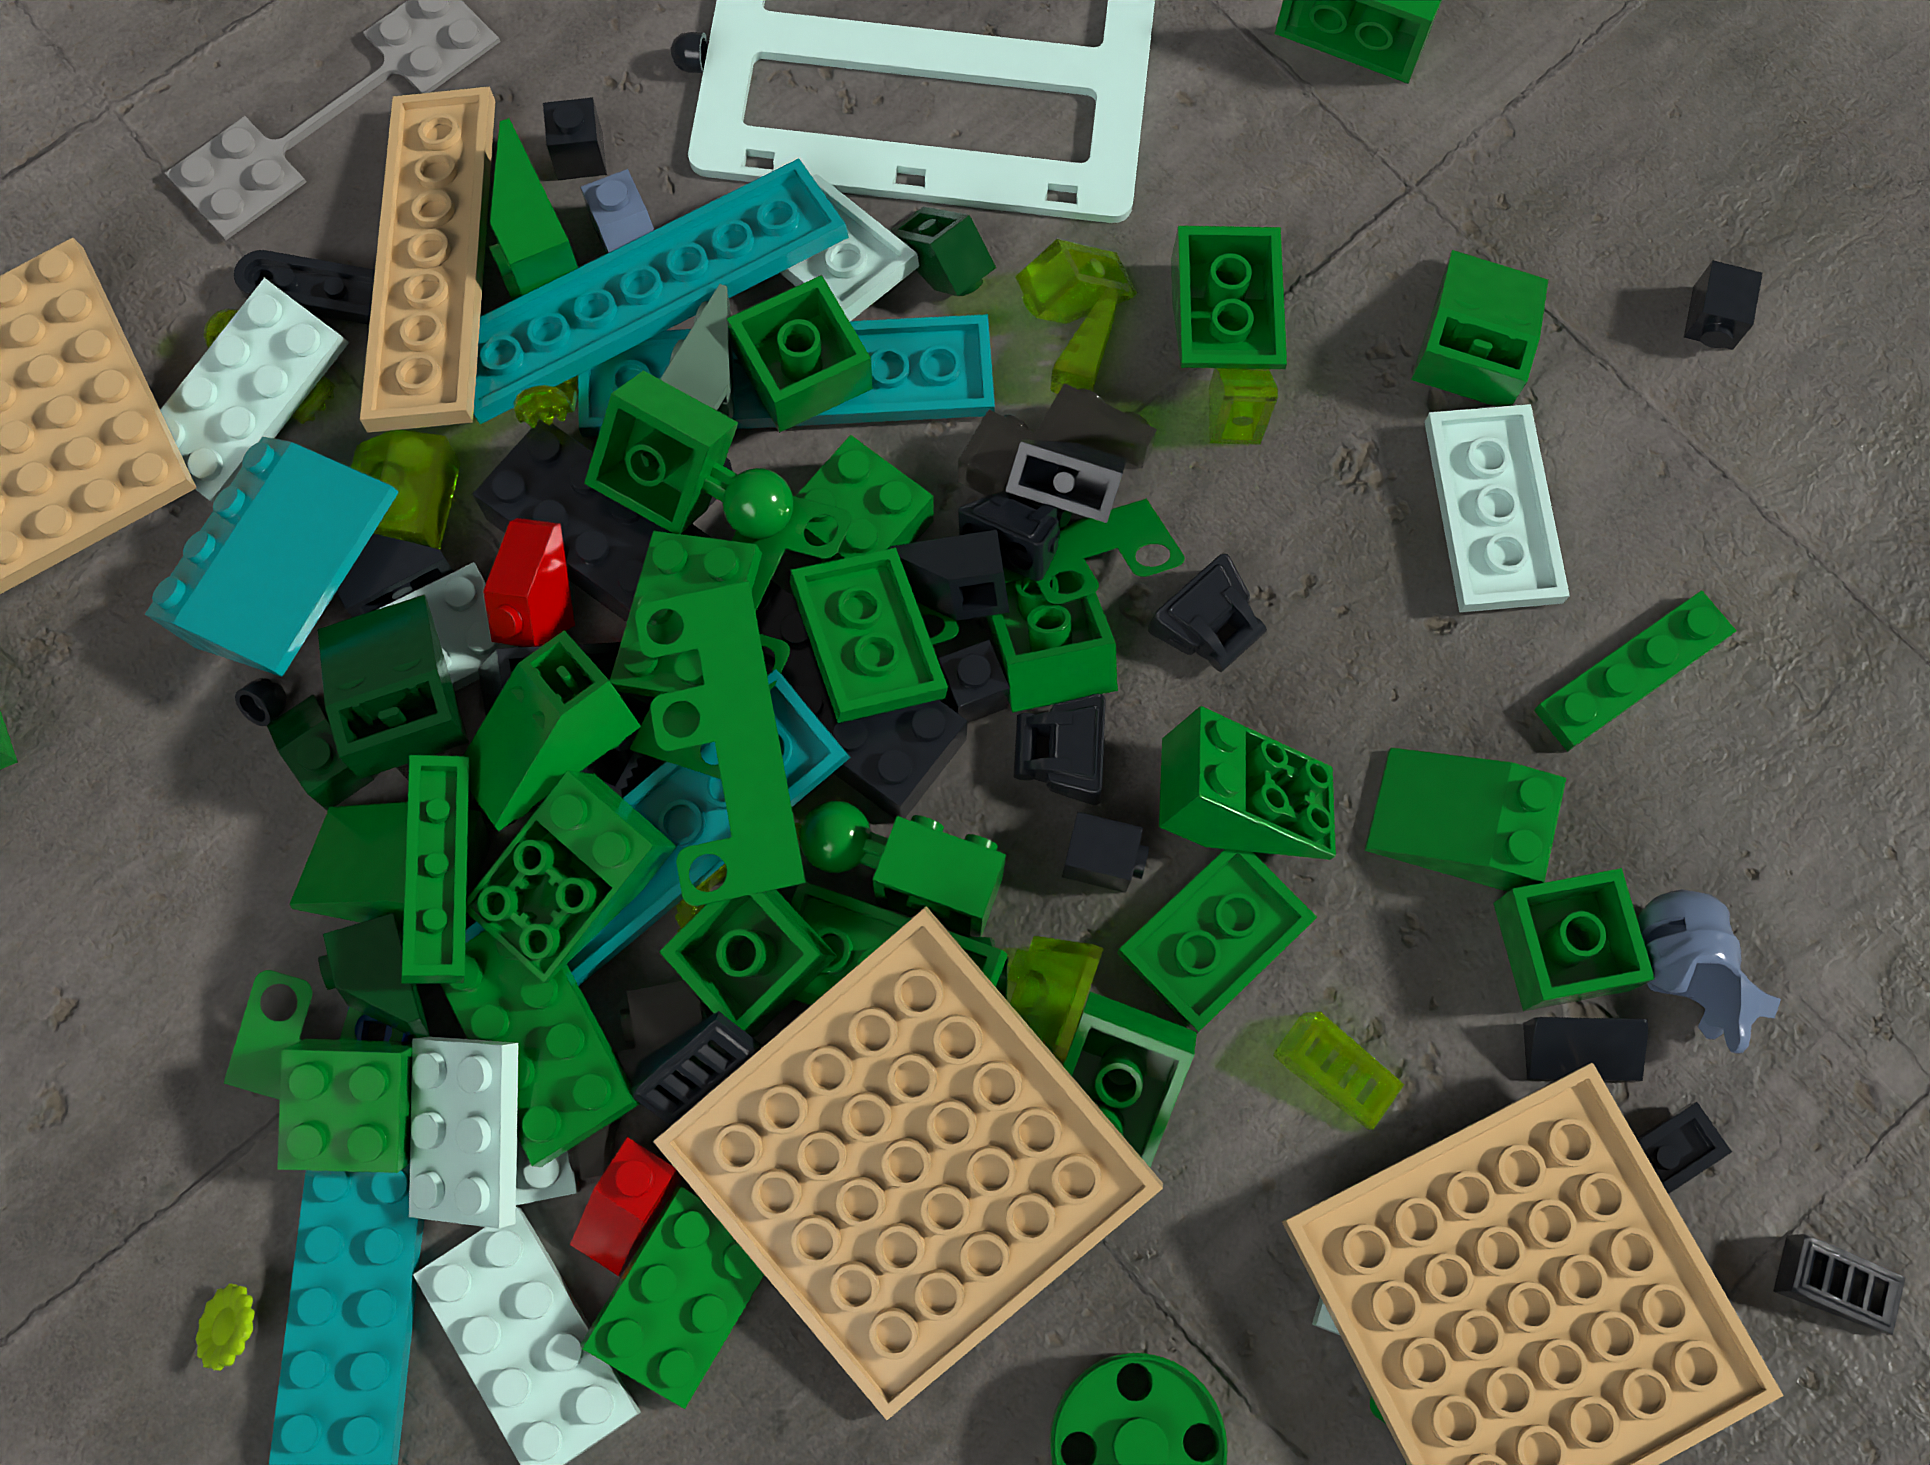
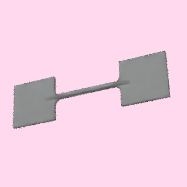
M408 0L363 32L364 36L384 56V63L378 70L280 139L266 138L244 116L166 171L165 175L225 240H228L306 183L300 173L285 159V152L329 122L393 74L404 76L421 94L431 93L500 43L499 37L462 0Z

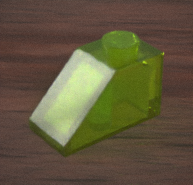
M1056 239L1015 276L1024 294L1023 302L1036 319L1064 324L1128 301L1137 294L1116 252Z
M1214 368L1209 385L1210 443L1261 445L1278 399V387L1270 369Z

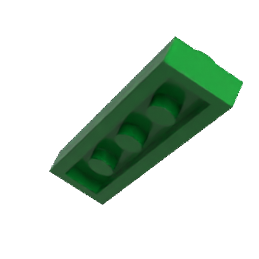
M1701 590L1541 702L1534 709V712L1565 750L1569 752L1727 640L1736 632V629Z
M409 755L401 983H464L469 757Z

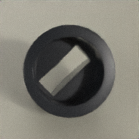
M704 32L681 33L673 40L670 48L675 65L680 70L688 73H703L708 49L706 34Z
M267 678L253 680L235 694V701L241 713L249 721L259 726H267L281 714L286 706L287 696L283 687Z

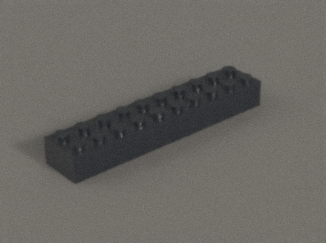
M542 416L472 494L486 520L504 533L509 522L516 518L561 524L568 580L627 622L653 531L672 532L584 484L593 452ZM694 524L681 533V535L712 538ZM771 580L755 612L759 634L782 640L789 645L790 654L781 674L851 757L836 769L833 774L896 819L897 816L906 818L967 740L968 720L940 700H935L838 723L796 599L792 594ZM762 646L768 675L775 665V654L770 648Z

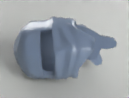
M1683 889L1671 891L1653 898L1637 918L1655 980L1647 983L1649 989L1655 992L1684 996L1699 1003L1705 1008L1704 1015L1698 1025L1703 1035L1707 1039L1715 1040L1724 1034L1729 1050L1736 1054L1743 1053L1749 1046L1751 1025L1758 1017L1775 1018L1781 999L1760 990L1741 971L1740 943L1733 934L1730 925V912L1720 900L1710 894Z

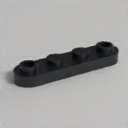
M267 250L250 252L244 255L235 266L234 280L246 299L249 298L264 278L267 280L272 279L271 283L313 315L370 324L374 269Z

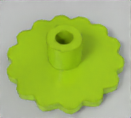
M229 1283L224 1289H217L214 1297L206 1302L204 1313L199 1319V1329L195 1338L198 1345L197 1357L202 1359L203 1367L221 1371L224 1366H231L236 1356L241 1355L244 1351L245 1342L252 1334V1321L254 1319V1310L251 1308L253 1298L251 1295H247L246 1287Z

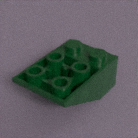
M425 594L317 629L325 708L339 758L359 779L409 763V755L431 756L469 743Z

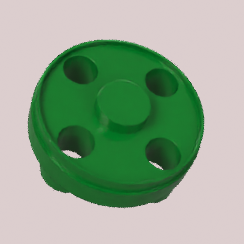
M1123 1353L1109 1356L1093 1363L1078 1374L1068 1385L1058 1401L1052 1417L1048 1447L1051 1465H1067L1062 1460L1061 1445L1070 1433L1077 1431L1088 1434L1093 1443V1454L1085 1465H1227L1228 1449L1225 1425L1212 1395L1204 1384L1186 1368L1157 1355ZM1136 1363L1146 1372L1148 1379L1147 1387L1138 1398L1126 1399L1118 1391L1117 1375L1125 1365ZM1203 1423L1211 1431L1213 1438L1212 1447L1204 1457L1198 1459L1190 1458L1183 1446L1184 1435L1192 1425Z

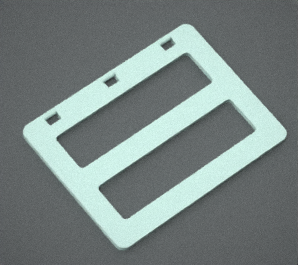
M765 0L716 1L688 150L690 166L696 174L709 178L752 182L799 158L812 177L815 174H819L841 193L1106 223H1119L1130 215L1134 199L1155 0H1108L1103 43L1098 47L773 12L764 9ZM760 59L1088 95L1094 98L1096 102L1090 158L1084 163L748 126L743 123L753 65ZM751 156L774 159V169L745 166L746 158ZM897 173L925 176V187L897 184ZM1047 191L1077 193L1076 204L1047 201Z

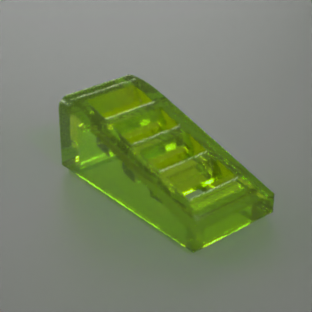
M1111 287L1105 289L1055 362L1052 369L1050 390L1053 393L1085 402L1091 399L1116 315L1119 295L1117 289Z
M1321 1011L1303 1013L1273 1053V1057L1288 1070L1368 1130H1374L1405 1085ZM1316 1037L1320 1039L1308 1057L1305 1056L1306 1051ZM1334 1049L1339 1055L1325 1073L1320 1067ZM1351 1065H1355L1358 1070L1346 1087L1342 1088L1339 1082ZM1372 1078L1378 1083L1362 1105L1356 1098L1369 1079Z

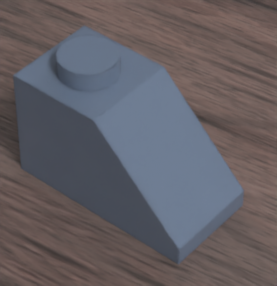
M628 169L580 187L590 220L606 254L654 231L647 209Z

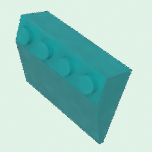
M262 436L260 441L251 446L245 453L242 460L243 466L230 486L223 489L214 500L213 512L201 530L193 534L183 548V557L171 575L161 581L156 587L152 597L153 602L144 615L196 649L282 677L399 491L389 484L293 442Z

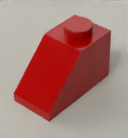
M520 518L509 522L483 590L491 642L520 647H537L550 641L562 631H567L575 626L561 524Z
M627 1137L594 1187L570 1245L612 1273L621 1276L683 1177L674 1166Z

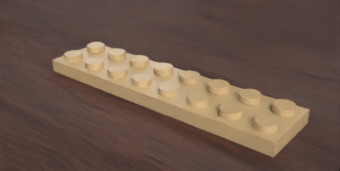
M490 86L393 96L360 421L367 433L473 423L495 99Z

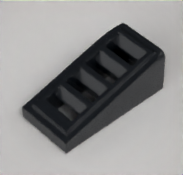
M718 1011L639 1060L630 1093L635 1100L666 1123L672 1124L761 1049V1044ZM712 1039L727 1052L725 1054L721 1053L708 1042Z
M1805 1234L1786 1236L1773 1292L1886 1335H1893L1906 1277L1829 1243ZM1815 1259L1822 1261L1816 1288L1809 1285ZM1835 1266L1842 1269L1836 1297L1829 1294ZM1855 1274L1863 1277L1857 1306L1849 1303ZM1875 1282L1885 1285L1878 1315L1869 1311Z

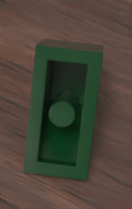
M923 206L890 230L891 233L917 253L919 267L915 270L935 291L954 296L968 295L976 291L983 284V277L997 268L971 216L968 214Z
M314 694L267 725L278 753L305 792L325 810L328 811L329 807L337 806L374 780L372 776L359 779L339 758L327 712Z
M393 913L323 934L327 954L318 957V963L327 990L336 988L347 1006L414 1039L430 1037L417 984L401 983L403 931Z

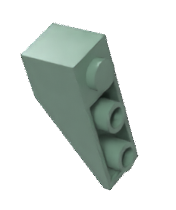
M719 284L709 302L704 301L699 306L694 326L686 339H680L674 346L670 364L660 380L732 419L734 415L733 351L727 318L731 317L727 286Z

